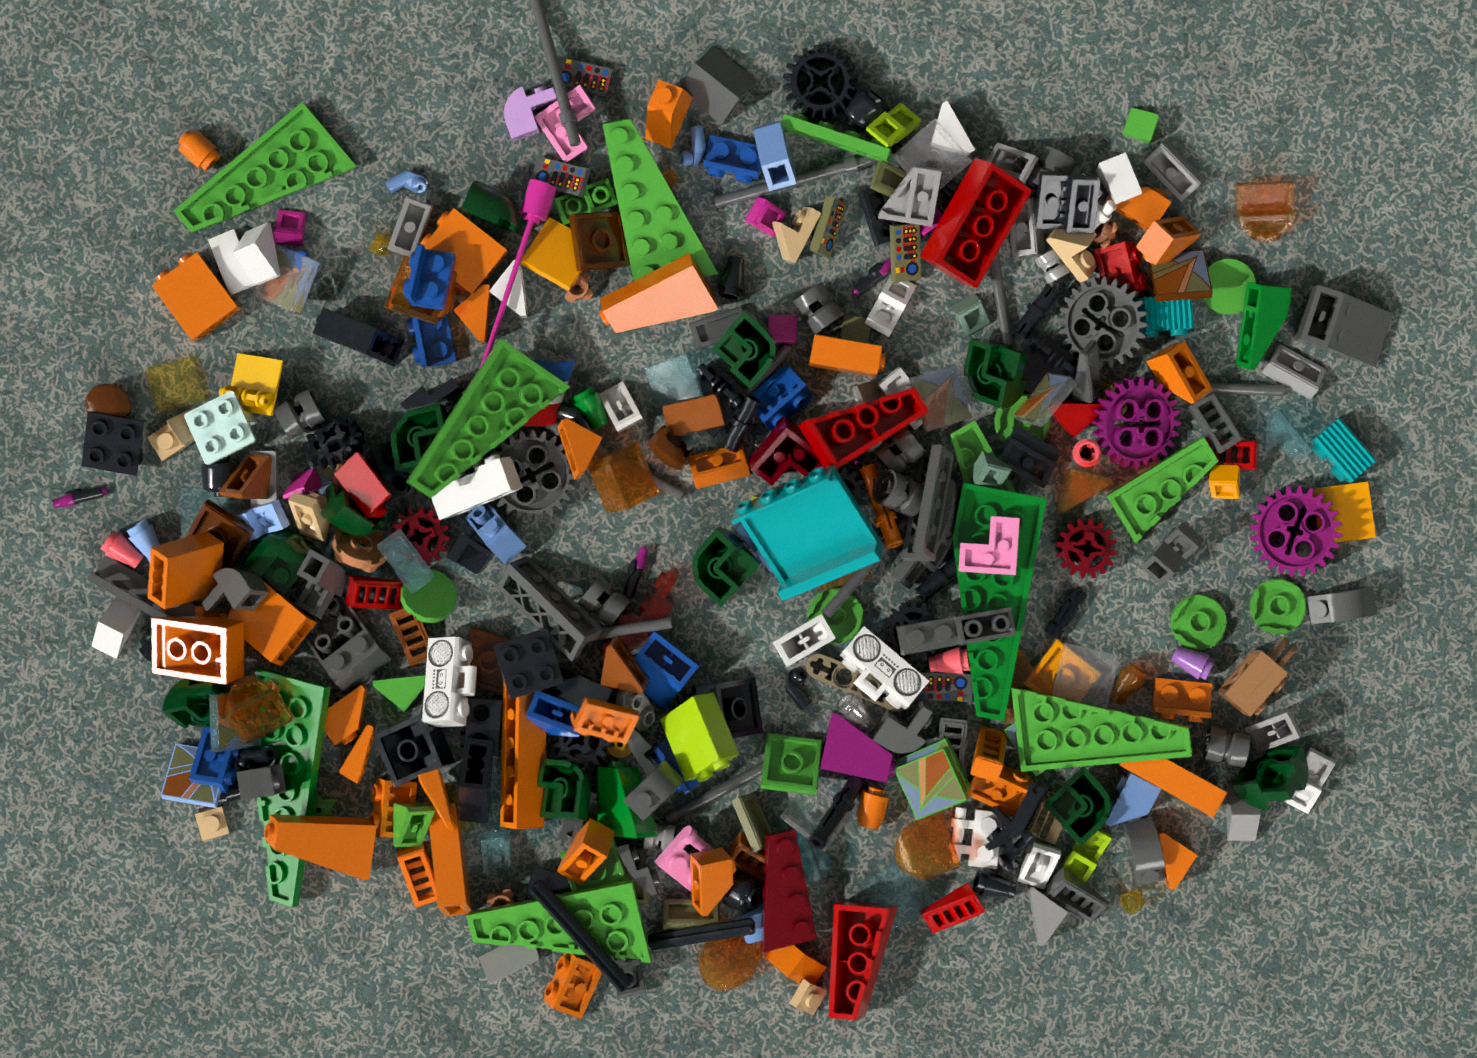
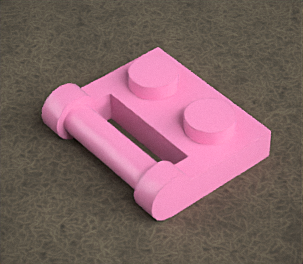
M686 826L654 862L691 891L690 853L684 847L691 844L700 852L714 848L701 839L694 828Z

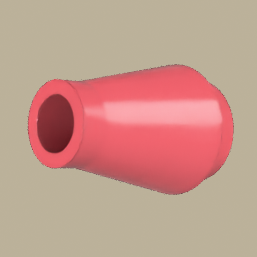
M1092 439L1080 440L1073 449L1074 460L1083 467L1095 465L1101 457L1100 446ZM1083 448L1089 451L1087 459L1082 458L1080 455Z
M112 531L100 548L105 552V556L129 565L134 569L144 557L121 532L118 534Z
M959 646L928 657L931 673L964 674V671H970L967 648L961 649Z

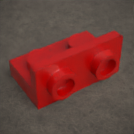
M1125 241L1094 250L1101 282L1103 277H1109L1111 285L1114 279L1119 278L1120 287L1126 283L1131 284L1129 293L1139 291L1136 298L1147 295V279L1145 274L1141 273L1139 265L1141 253L1133 241Z

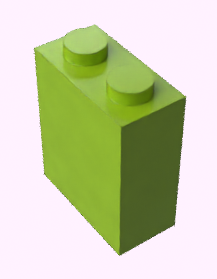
M714 692L693 696L660 719L685 781L697 779L698 782L708 780L714 776L713 771L729 767L731 765L730 760L739 755Z

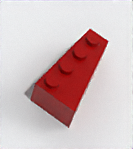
M915 387L806 420L798 426L823 467L827 468L834 465L835 469H838L925 415L929 410Z
M842 901L834 904L828 1018L856 1021L866 1016L898 906Z

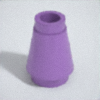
M1181 646L1176 648L1171 661L1175 662L1196 679L1200 677L1204 680L1207 679L1215 663V660L1210 658V654Z

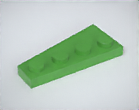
M974 420L950 435L964 483L977 485L974 484L971 473L973 465L982 451L988 452L993 456L995 454ZM1007 477L1000 490L1016 493Z

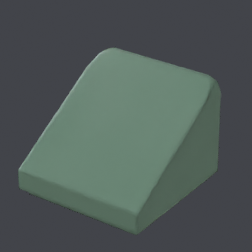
M972 294L951 306L954 315L967 336L992 323L976 294Z
M985 451L981 452L971 469L974 484L999 490L1012 471L1011 466Z

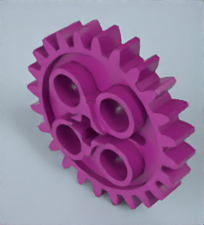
M1135 376L1134 381L1124 378V386L1121 383L1115 382V391L1105 390L1108 396L1107 400L1098 399L1103 406L1102 409H1094V412L1099 415V419L1092 420V424L1098 425L1099 429L1092 432V435L1101 437L1097 443L1100 447H1105L1102 455L1110 456L1109 461L1116 464L1119 462L1120 466L1126 468L1129 465L1131 468L1138 469L1139 464L1147 468L1149 460L1155 463L1159 462L1157 454L1167 456L1165 446L1174 447V443L1170 438L1171 436H1179V433L1173 430L1174 426L1181 425V422L1174 420V416L1180 414V410L1172 409L1177 400L1168 398L1171 391L1163 389L1162 383H1154V380L1149 378L1143 380V378ZM1127 403V411L1122 415V406ZM1153 403V410L1148 414L1147 408L1149 404ZM1140 419L1147 422L1158 421L1157 425L1140 423L1133 426L1128 424L1114 425L1116 420L1138 422ZM1125 431V439L1120 443V435ZM1151 431V438L1146 443V435Z
M1301 485L1298 486L1296 493H1293L1291 487L1287 486L1285 495L1276 489V499L1268 495L1265 496L1268 505H1257L1262 513L1261 515H1252L1254 519L1258 520V524L1250 525L1249 527L1257 531V535L1250 537V540L1259 542V545L1253 550L1255 552H1264L1259 560L1265 561L1270 559L1269 569L1279 565L1278 574L1281 575L1286 568L1289 569L1290 577H1294L1296 570L1300 571L1302 577H1306V568H1310L1315 574L1317 573L1316 564L1318 563L1323 567H1327L1324 558L1326 556L1332 559L1335 558L1330 550L1331 548L1340 549L1341 546L1335 543L1334 540L1335 538L1343 537V534L1335 532V528L1343 524L1333 520V518L1339 515V511H1329L1333 502L1329 501L1323 504L1324 494L1322 493L1314 498L1313 488H1310L1304 494ZM1288 505L1293 506L1295 509L1294 518L1290 521H1284L1280 515L1282 508ZM1305 507L1307 511L1300 524L1303 535L1295 537L1291 554L1286 555L1287 547L1293 537L1289 529L1290 527L1297 526L1301 510ZM1313 515H1318L1322 519V526L1316 531H1311L1307 526L1308 519ZM1282 532L1285 536V543L1281 547H1273L1270 541L1272 534ZM1302 542H1309L1312 546V552L1308 557H1300L1297 552V547Z

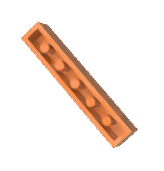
M504 679L500 827L512 829L544 828V817H540L544 788L537 787L541 759H547V732L526 718L535 692L510 699ZM546 689L540 690V692L547 694Z

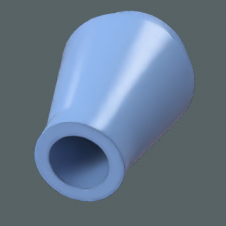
M144 519L129 528L127 532L130 536L128 539L150 562L151 547L160 545L153 524L149 525L148 521Z

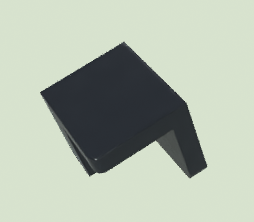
M461 533L448 553L447 558L462 565L474 574H478L492 551L466 534Z

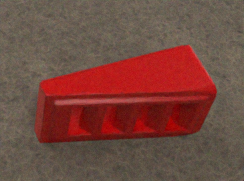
M1206 440L1209 446H1213L1209 440ZM1218 440V441H1219V443L1221 444L1222 442H1224V441H1226V440ZM1240 441L1228 448L1225 453V463L1220 462V454L1214 448V454L1218 459L1215 465H1238L1239 470L1258 471L1259 443L1257 441ZM1232 447H1237V463H1232ZM1244 448H1249V463H1243Z
M350 575L345 602L348 607L401 610V588L405 581ZM360 586L365 587L363 598L359 597ZM371 587H375L373 599H369ZM381 587L386 588L384 600H379ZM392 588H397L395 602L390 601Z
M967 882L919 912L934 934L979 916L985 910ZM948 910L950 913L945 916L943 911ZM938 914L940 919L935 922L932 916Z

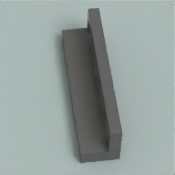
M932 445L931 453H926L919 459L915 481L924 485L920 511L913 517L908 518L901 556L904 561H935L954 460V455L943 445Z
M104 556L96 572H90L86 579L152 617L196 618L195 607L198 606L192 602L163 609L148 598L149 578L110 557Z
M528 556L508 564L497 588L540 630L548 629L551 641L571 661L577 660L585 644L599 638L603 629ZM511 579L517 583L519 593H516L509 586ZM528 597H532L535 600L537 611L530 607ZM547 615L554 619L556 629L549 625ZM566 634H569L576 641L574 648L568 644Z

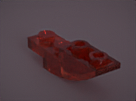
M671 569L668 573L662 571L654 583V586L658 588L653 597L647 595L639 607V610L643 612L642 615L639 616L632 611L629 612L628 616L622 613L615 626L666 618L674 604L665 598L680 575ZM652 632L620 636L619 638L629 651L645 640ZM607 638L599 650L603 653L600 659L602 661L605 660L606 648L612 641L611 638Z

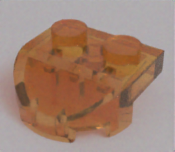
M1292 180L1236 183V218L1242 230L1253 240L1258 242L1276 241L1281 238V235L1289 227L1293 226L1295 213L1293 211L1294 182Z
M255 675L245 676L237 680L231 687L225 703L226 719L244 745L290 723L294 717L278 695L280 687L272 680L256 679Z
M942 813L909 823L896 840L894 858L898 867L903 873L906 872L916 877L917 880H929L935 875L958 869L961 866Z
M744 936L704 942L697 956L701 979L709 987L718 991L733 990L741 987L751 977L764 954L760 951L761 946L756 943H746Z

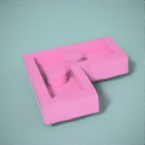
M578 85L567 93L571 108L576 112L578 122L597 109L582 85ZM557 100L534 116V118L564 163L568 164L590 147L579 131L581 144L574 147L570 146L566 129L562 127L559 113L561 111Z
M991 516L989 544L960 543L959 571L1016 575L1020 518Z

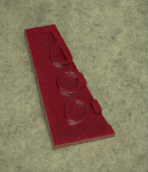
M790 828L766 834L764 860L765 887H763L764 915H762L761 925L763 927V937L760 951L763 953L817 939L796 830Z

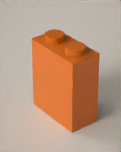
M453 208L451 212L446 210L437 221L439 225L433 235L429 232L420 244H423L428 250L454 253L456 261L452 279L470 294H473L485 284L509 252Z
M190 252L179 259V265L172 271L167 269L161 272L155 278L157 282L151 286L190 339L197 342L241 310V307L230 295L204 257L198 252L195 254Z
M814 335L809 367L875 378L878 372L884 370L886 354L881 353L882 346Z
M206 531L151 547L148 598L163 609H168L207 597L210 591L218 585L213 575L222 569L224 542Z
M263 580L270 593L254 611L231 607L226 619L244 621V640L271 663L282 667L317 622L296 606L289 598Z

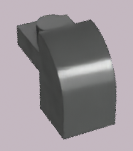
M1182 522L1162 539L1140 567L1162 585L1177 572L1185 559L1201 546L1204 539Z
M310 549L297 572V575L308 580L295 605L321 619L333 596L341 597L345 588L346 574L342 566Z
M224 568L213 575L218 585L210 591V594L202 604L207 612L227 614L231 607L238 610L254 611L270 591L257 573L249 570Z
M1373 586L1307 597L1311 625L1340 622L1377 614Z
M921 698L907 720L887 709L872 730L873 740L896 753H909L919 749L926 742L925 732L921 729L925 730L933 719L931 704Z
M664 759L623 801L644 821L681 785L684 778Z
M282 764L236 772L241 800L286 793Z
M1152 817L1124 823L1136 885L1165 880L1163 853Z

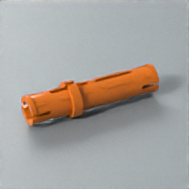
M870 464L862 467L859 472L864 480L876 515L874 519L876 526H880L886 548L897 547L903 544L904 541L901 538L895 521L897 520L896 512H892L891 509L874 502L872 497L873 486L879 476L876 464Z

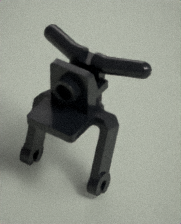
M1040 782L1029 784L1027 793L1013 820L998 805L991 809L1006 827L1003 830L997 827L988 835L986 839L989 843L985 848L990 851L1003 844L1008 847L998 859L1001 867L1007 873L1019 868V862L1015 858L1019 857L1024 849L1037 840L1028 828L1043 798L1048 794V786H1040ZM1016 831L1021 838L1014 843L1010 836Z

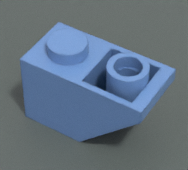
M781 121L753 128L761 168L769 191L796 184L797 171Z
M490 503L474 508L465 517L487 547L505 565L527 547Z
M1127 772L1126 776L1121 775L1114 787L1117 793L1113 801H1110L1111 811L1109 819L1105 824L1112 826L1149 814L1161 788L1130 772Z

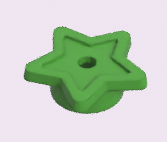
M315 791L312 816H333L331 811L336 803V799H323ZM317 808H321L322 812L318 813Z

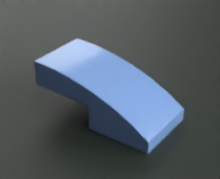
M279 499L233 515L255 530L250 540L257 539L267 533L282 530L290 525Z

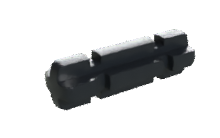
M1078 588L1072 590L1068 596L1070 599L1064 602L1054 617V623H1050L1046 629V633L1054 639L1061 637L1064 632L1063 628L1069 625L1079 610V604L1082 605L1087 598L1086 593Z

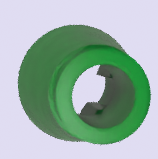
M589 386L572 396L575 401L574 406L581 411L594 430L609 422L598 390L595 391L592 386Z

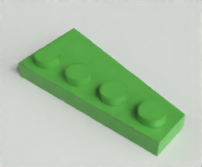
M1201 436L1106 494L1134 542L1137 543L1218 462V459L1206 439Z

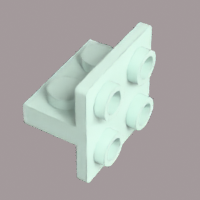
M229 391L184 414L204 463L207 465L256 442L251 426L257 424L253 413L243 411L234 391Z

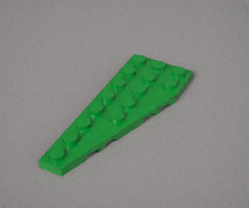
M963 483L952 538L962 613L968 614L1011 607L1016 632L1014 636L967 644L976 716L1005 721L1047 498ZM991 516L1020 518L1016 575L959 571L960 543L989 544Z
M261 667L255 668L252 692L258 691L256 701L258 698L260 745H256L251 749L275 748L277 751L276 759L256 763V768L282 764L286 793L268 797H257L259 821H263L265 829V825L269 823L270 814L312 816L331 686ZM254 704L253 709H252V711H251V713H250V715H249V717H248V723H249V718H250V716H251V714H252V712H253V710H254L255 704ZM262 837L263 848L267 849L268 866H265L269 900L292 908L299 906L305 860L274 850L267 843L265 837Z

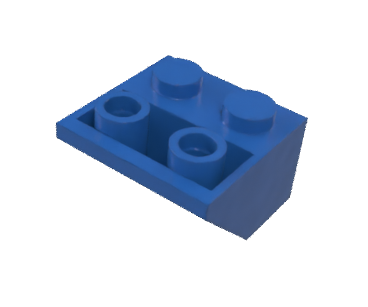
M657 631L652 633L634 656L635 661L650 681L643 693L664 710L699 667L698 663Z

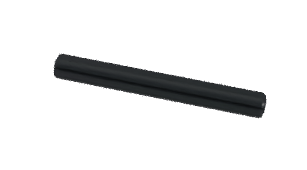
M542 880L533 883L529 889L530 893L619 992L625 991L631 985V979Z

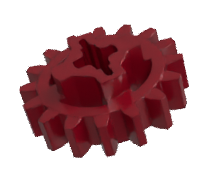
M423 506L419 507L418 513H415L413 508H408L409 515L407 517L400 513L398 516L401 522H392L391 524L396 528V533H389V537L395 538L396 542L392 543L390 548L399 549L396 557L401 558L405 556L404 564L409 565L414 560L415 566L418 568L421 567L422 561H425L427 566H432L431 558L434 557L440 561L442 559L439 554L440 550L448 551V548L443 544L444 541L451 540V537L444 535V532L449 530L450 527L440 524L443 519L439 520V517L434 518V509L425 514ZM420 518L431 521L435 526L430 528L423 526ZM409 522L410 529L407 535L401 538L403 528ZM418 529L422 533L432 532V534L427 535L423 539L424 544L422 545L418 541L408 542V540L413 539L417 535L416 530ZM438 537V543L431 552L430 544L433 538ZM412 546L416 548L420 556L409 553L405 547Z
M1088 518L1086 525L1083 524L1081 519H1077L1076 527L1068 523L1066 526L1069 532H1059L1063 541L1055 543V546L1061 548V552L1057 553L1056 557H1063L1064 559L1060 565L1061 568L1069 566V575L1071 576L1078 571L1079 579H1084L1086 573H1089L1091 579L1096 578L1095 571L1097 570L1101 574H1105L1106 570L1103 566L1105 564L1112 566L1114 563L1109 557L1110 555H1117V551L1111 550V545L1116 544L1117 541L1109 540L1108 538L1112 533L1111 529L1103 531V522L1093 526L1092 518ZM1083 530L1080 539L1076 542L1069 541L1076 532ZM1094 532L1102 538L1104 546H1100L1096 542ZM1086 541H1089L1088 545L1099 551L1089 552L1085 557L1084 552L1074 548V546L1085 545ZM1068 551L1073 552L1076 555V557L1078 558V565L1072 562L1068 555ZM1103 556L1098 564L1089 567L1093 558Z

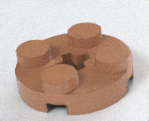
M338 528L332 543L334 559L339 563H346L365 572H375L377 567L387 560L390 542L389 539L386 542L382 537L384 532L380 529L371 535L353 536Z

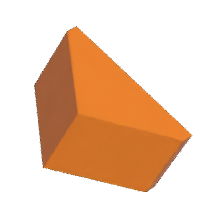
M486 284L481 286L454 309V312L481 343H487L491 293L489 291L492 287Z
M567 418L561 420L557 428L575 480L579 479L585 472L602 437Z
M1158 831L1165 864L1163 871L1166 887L1173 890L1177 888L1198 855L1162 831Z
M796 944L769 951L765 956L783 974L798 984L803 979L816 983L827 968Z

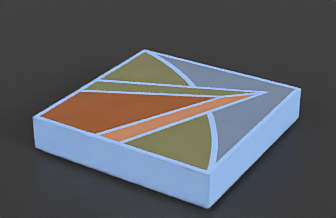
M175 743L160 796L166 800L217 808L221 795L219 787L191 783L189 780L198 747Z

